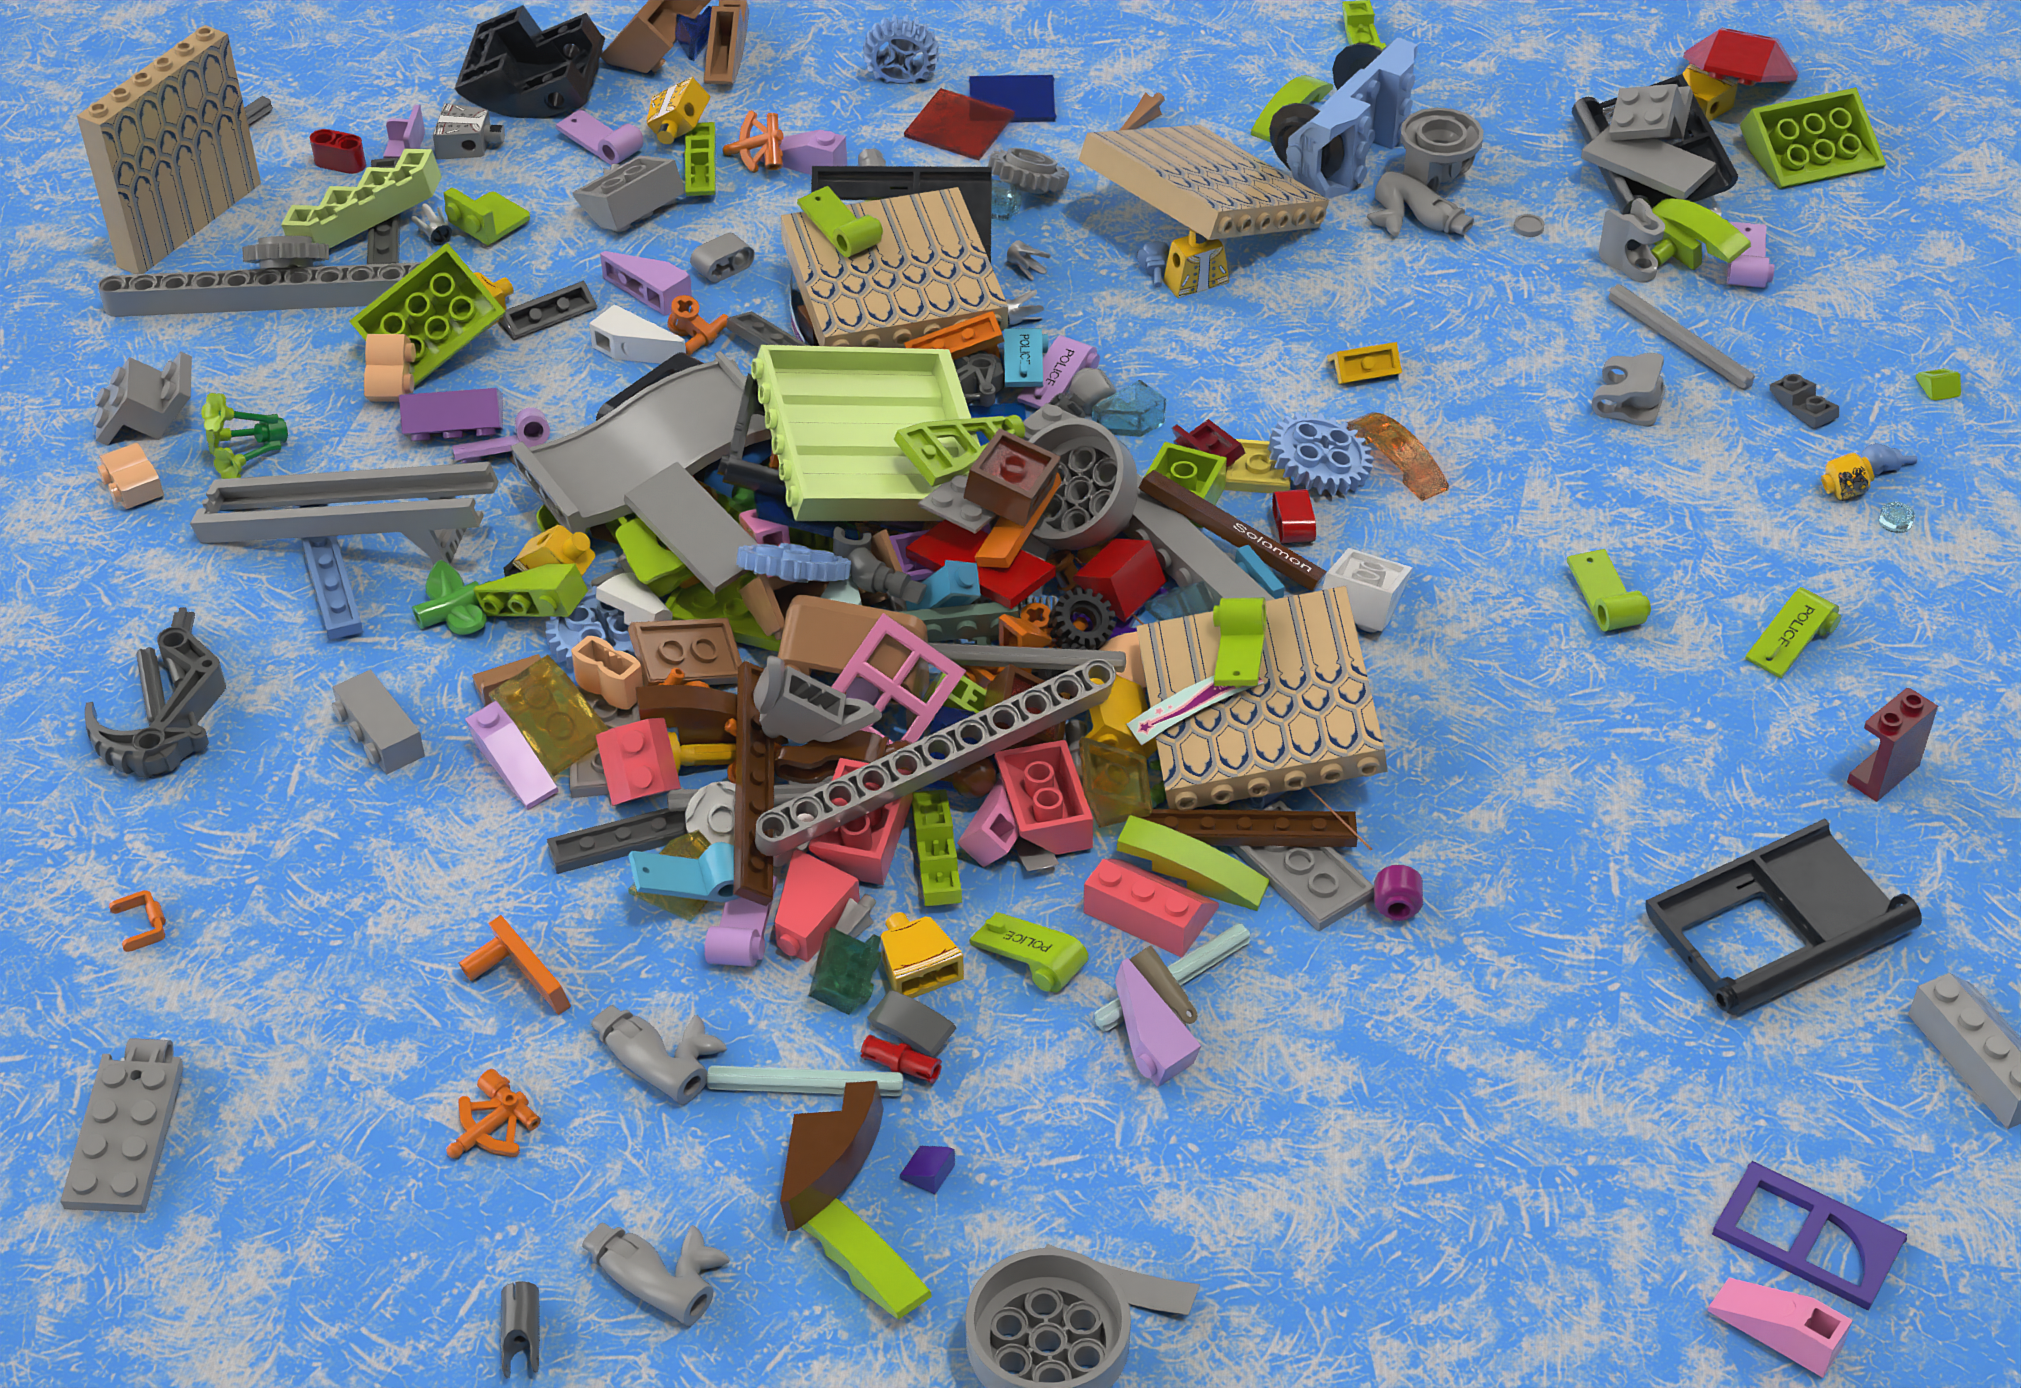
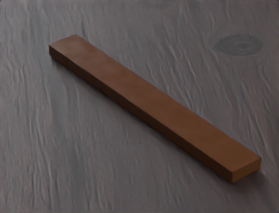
M744 661L738 667L733 894L767 906L773 900V856H766L757 849L755 834L756 823L760 815L774 808L775 738H770L763 732L762 725L759 722L761 713L754 703V690L764 668ZM774 829L763 832L766 836L774 838Z

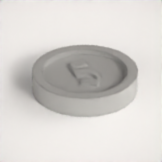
M1523 214L1515 219L1514 229L1522 236L1535 237L1543 233L1545 223L1539 216Z

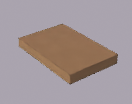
M728 618L631 622L628 632L636 659L641 664L644 686L664 683L673 668H680L685 674L679 685H684L691 681H702L708 685L738 683V667L742 664Z

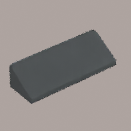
M583 280L505 310L506 314L498 320L512 339L516 340L597 309L598 306Z

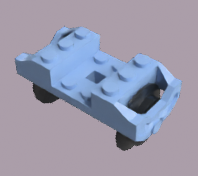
M1396 38L1382 50L1374 45L1364 43L1346 46L1336 56L1332 68L1334 85L1337 89L1336 93L1319 109L1307 104L1292 103L1282 106L1273 115L1269 127L1271 144L1277 157L1292 171V176L1296 181L1327 199L1349 193L1358 183H1362L1366 177L1367 167H1365V160L1372 143L1374 142L1393 149L1401 141L1402 123L1411 115L1413 104L1410 97L1411 89L1415 83L1413 69L1414 59L1417 57L1418 44Z

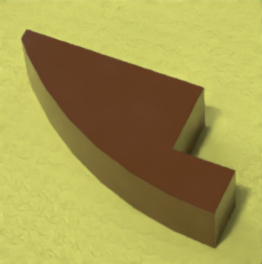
M689 685L635 687L640 721L664 718L667 728L677 727L680 746L736 743L737 737L725 731L724 727L731 718L737 721V694ZM782 735L774 739V742L779 745L789 744L788 738Z
M877 1081L846 1083L842 1111L794 1114L780 1199L787 1231H796L824 1210L847 1187L861 1169L878 1135L884 1111Z

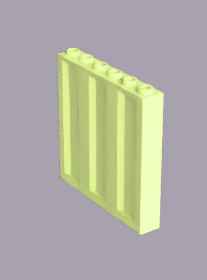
M792 345L760 346L757 358L752 360L751 374L753 379H757L758 400L760 404L764 405L765 426L767 429H770L772 434V451L774 455L778 456L779 477L785 482L787 489L786 503L788 507H792L795 521L945 520L918 506L922 499L940 485L932 487L893 439L897 430L918 423L971 418L949 349ZM968 432L980 446L976 432ZM954 437L937 438L953 458H958L966 452ZM969 471L962 476L968 477Z

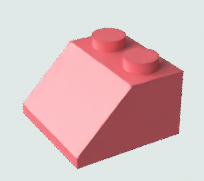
M664 718L645 719L618 726L596 735L612 806L666 793L670 790L681 789Z

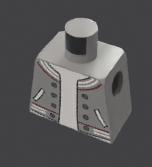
M444 103L433 132L436 159L482 157L485 155L489 142L503 143L505 139L504 125H491L489 112L486 109Z

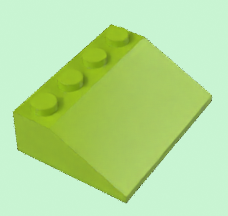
M1857 87L1753 108L1739 125L1750 153L1779 189L1886 166V161Z
M446 243L349 320V322L365 341L367 334H405L411 340V343H414L416 349L415 361L410 362L409 374L414 376L415 387L505 315L506 311L453 248Z

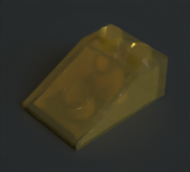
M549 655L544 656L488 693L492 702L497 701L513 720L541 764L553 777L598 748L596 735L609 730L571 679Z

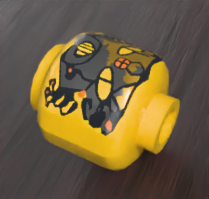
M1852 452L1828 461L1825 466V475L1821 476V481L1827 494L1834 493L1839 500L1844 501L1866 493L1870 489V483L1874 481V472L1869 460L1865 456L1860 457Z

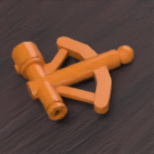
M751 110L747 113L740 128L739 141L725 145L723 153L726 156L740 153L744 164L754 173L758 171L759 166L757 163L765 154V168L768 170H779L783 167V151L779 146L784 136L781 129H779L778 114L768 113L767 127H765L756 119L757 113ZM753 125L761 130L763 134L750 137ZM762 146L755 157L752 158L750 150Z
M495 1069L485 1071L477 1082V1086L491 1099L490 1101L471 1102L468 1096H462L458 1100L460 1122L465 1133L458 1137L456 1142L448 1145L446 1152L452 1159L459 1158L463 1151L467 1152L476 1144L492 1154L517 1157L520 1153L519 1145L514 1143L517 1119L530 1131L536 1129L541 1122V1118L527 1106L529 1101L521 1091L517 1093L512 1092L509 1085L510 1081L505 1076L502 1077ZM495 1109L477 1124L472 1118V1111ZM508 1120L506 1141L496 1140L489 1136L491 1132Z

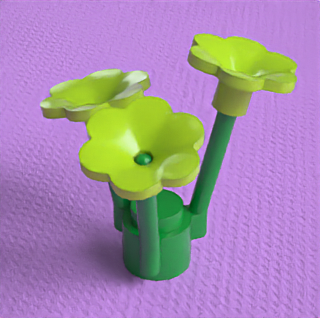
M209 393L206 397V404L202 406L201 415L204 419L209 452L215 456L213 461L214 467L221 474L222 479L241 478L242 466L246 465V461L269 451L280 450L282 448L281 443L287 441V425L283 418L278 417V414L263 415L234 411L226 406V397L221 393ZM233 418L260 421L255 424L254 428L230 430V428H223L224 422L226 420L231 421ZM254 435L258 443L264 444V446L244 455L239 453L235 456L230 448L226 447L223 449L218 447L221 441H231L233 437Z

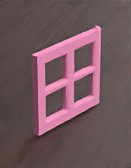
M883 613L834 682L832 688L845 693L857 674L884 692L875 704V707L880 712L883 711L890 699L893 698L917 715L901 739L914 743L918 741L966 670ZM886 633L912 651L893 680L866 662ZM920 657L946 674L927 703H924L900 686ZM873 724L860 729L878 734L884 738L883 734L871 727Z

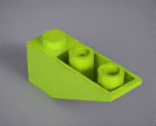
M545 564L475 586L473 591L486 616L569 617L586 595L588 589L576 564Z

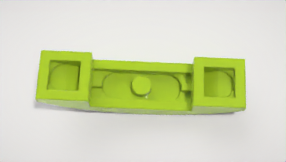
M1370 0L1342 1L1343 17L1349 45L1356 43L1371 44L1381 50L1386 47V44L1381 43L1374 25L1375 13Z
M1301 75L1292 79L1265 106L1251 129V135L1271 142L1269 133L1270 123L1273 115L1282 106L1292 103L1308 105L1312 100L1319 103L1333 89V84L1309 75Z
M1672 198L1662 200L1652 208V212L1655 215H1660L1693 238L1705 243L1707 253L1729 264L1751 247L1750 240L1731 223L1713 211L1694 202Z

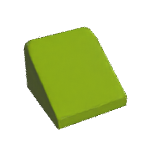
M1941 368L1916 374V380L1931 400L1936 401L1961 395V375L1957 371Z

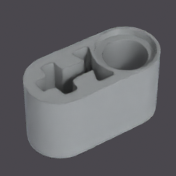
M729 232L698 246L691 254L690 263L708 280L717 283L747 269L754 260L755 252L753 248L738 236Z

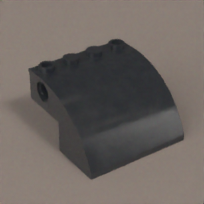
M519 6L477 24L454 89L463 98L483 109L516 118H540L559 114L572 108H581L588 101V94L593 85L592 81L595 71L598 69V61L603 52L602 48L605 37L601 35L587 13L542 31L525 6Z

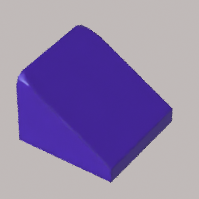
M919 1146L901 1172L900 1179L936 1194L955 1166V1150L942 1146Z

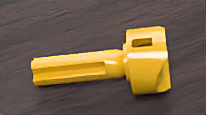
M668 732L677 773H679L681 765H726L736 760V743L680 746L676 733Z

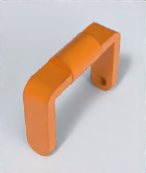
M143 890L114 900L109 904L110 911L114 914L147 904L145 910L151 926L155 927V929L125 939L122 942V947L126 952L151 945L165 938L166 934L163 925L166 919L160 903L153 900L150 891Z

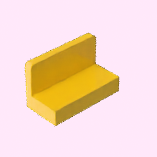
M1397 342L1337 351L1327 355L1328 362L1335 361L1338 384L1402 373Z

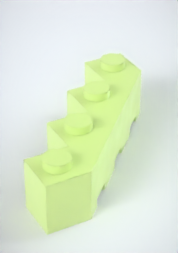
M404 149L395 168L367 167L357 187L329 186L319 206L291 205L281 224L285 236L312 237V243L328 244L330 249L433 197L442 178L432 149Z

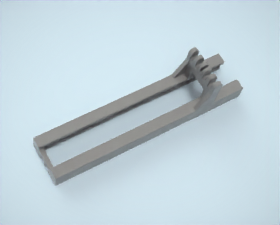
M490 462L213 480L206 493L208 498L202 501L204 508H199L196 511L190 525L200 543L401 532L430 557L433 565L440 559L450 564L466 529L479 527L484 517L482 511H475L474 506L476 502L474 498L456 499L455 496L493 494L499 481ZM411 498L429 499L427 501L218 513L219 510Z

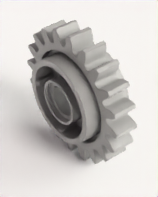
M1010 148L1008 151H994L990 155L988 167H992V174L998 175L1006 185L1012 186L1013 184V186L1018 187L1021 191L1036 194H1045L1049 190L1057 192V190L1063 191L1064 188L1066 189L1069 179V171H1066L1064 167L1057 166L1058 163L1050 156L1024 148Z
M310 236L258 238V244L242 247L243 262L260 263V269L314 267L313 262L329 260V245L312 243V237Z

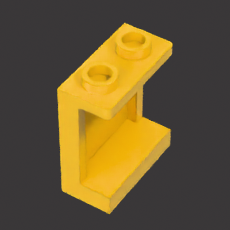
M1116 674L1108 699L1089 709L1093 729L1082 739L1084 748L1132 768H1138L1158 749L1156 736L1141 746L1126 725L1148 710L1141 685ZM1098 678L1090 679L1095 684H1105Z

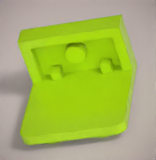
M453 187L443 192L448 222L486 245H490L530 220L529 211L494 191L488 192L476 200Z

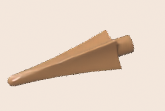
M1145 93L1120 130L1137 129L1148 121L1162 115L1159 106L1165 101L1164 96L1161 93H1156L1151 97Z

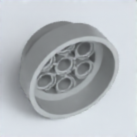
M1083 418L1057 421L1033 435L1028 442L1061 457L1057 473H1059L1063 482L1058 487L1030 534L1043 544L1058 550H1079L1098 546L1119 534L1132 517L1137 501L1136 464L1125 444L1103 425Z
M1057 1248L1030 1249L1010 1255L987 1270L978 1280L969 1296L965 1315L967 1354L974 1373L986 1388H1111L1125 1367L1129 1354L1131 1328L1130 1308L1126 1294L1116 1278L1105 1267L1085 1255ZM1045 1312L1049 1313L1050 1315L1042 1316L1038 1315V1313ZM1078 1328H1087V1329H1089V1330H1088V1331H1079V1330H1076V1329H1078ZM1011 1333L1015 1334V1336L1006 1337L1003 1334ZM1052 1349L1054 1352L1046 1353L1041 1350ZM1082 1365H1092V1366H1094V1367H1093V1368L1086 1369V1368H1082V1367H1080V1366H1082ZM1015 1370L1019 1371L1020 1373L1011 1374L1007 1371Z

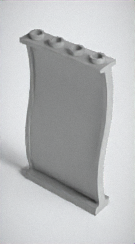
M721 351L715 353L716 358L714 361L687 368L644 388L596 422L577 432L529 448L523 441L510 446L517 471L562 526L572 534L575 532L586 534L585 529L613 521L632 513V509L623 501L624 494L676 461L692 476L710 463L720 459L722 454L727 455L747 376L740 372L734 360H729ZM758 414L751 416L744 447L772 438L770 429H767L765 426V416Z

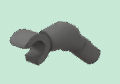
M835 527L833 532V553L836 556H842V558H848L851 561L850 574L853 582L859 588L873 594L878 591L886 593L889 590L891 596L915 604H919L922 601L927 585L911 580L910 574L900 571L894 573L893 569L886 567L884 562L877 560L871 553V533L863 534L862 540H850L845 538L844 529Z

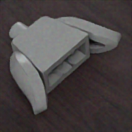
M773 655L768 656L767 666L761 673L754 690V703L761 713L759 722L762 725L763 732L770 738H777L782 735L799 744H804L813 739L821 742H831L879 721L882 717L881 712L870 703L860 699L846 698V694L789 666L785 668L784 660Z

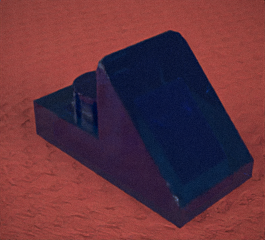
M708 6L701 15L698 14L696 19L681 14L676 15L675 37L689 60L694 61L708 44L711 6Z

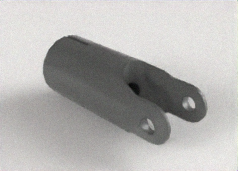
M518 1281L515 1284L512 1282L503 1287L501 1291L502 1371L506 1379L510 1378L512 1358L517 1352L525 1349H530V1361L533 1371L536 1373L539 1370V1288L530 1282Z

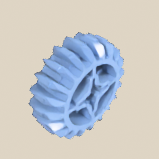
M894 14L892 21L883 17L881 24L874 23L872 30H868L865 42L863 43V59L867 63L868 71H874L875 79L883 77L886 84L889 81L895 82V84H907L908 82L916 84L919 78L927 80L930 72H934L939 59V44L935 40L934 31H928L927 23L919 25L918 18L909 21L907 14L903 19H898ZM885 42H888L889 45L885 46V49L880 51L879 48ZM922 52L921 57L914 61L913 58L917 56V53Z

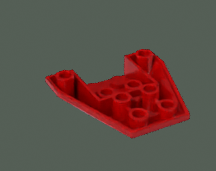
M1724 27L1687 49L1683 58L1689 61V64H1693L1703 71H1708L1711 78L1726 80V77L1729 76L1737 77V83L1755 86L1757 82L1790 84V81H1796L1799 75V71L1778 38Z

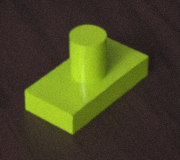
M1656 214L1665 223L1663 240L1653 243L1656 246L1650 250L1658 260V266H1661L1673 256L1692 270L1702 264V243Z

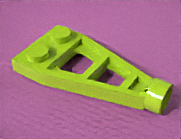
M1017 415L928 421L897 430L893 440L928 483L934 487L952 481V478L967 473L988 445L987 443L979 446L968 432L982 431L990 441L998 429L1001 428L1023 439L1025 436V426ZM954 437L966 452L958 458H953L937 438Z

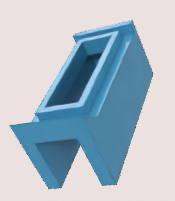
M946 560L942 568L922 582V584L927 585L922 601L919 604L906 601L907 611L969 605L981 596L977 563Z

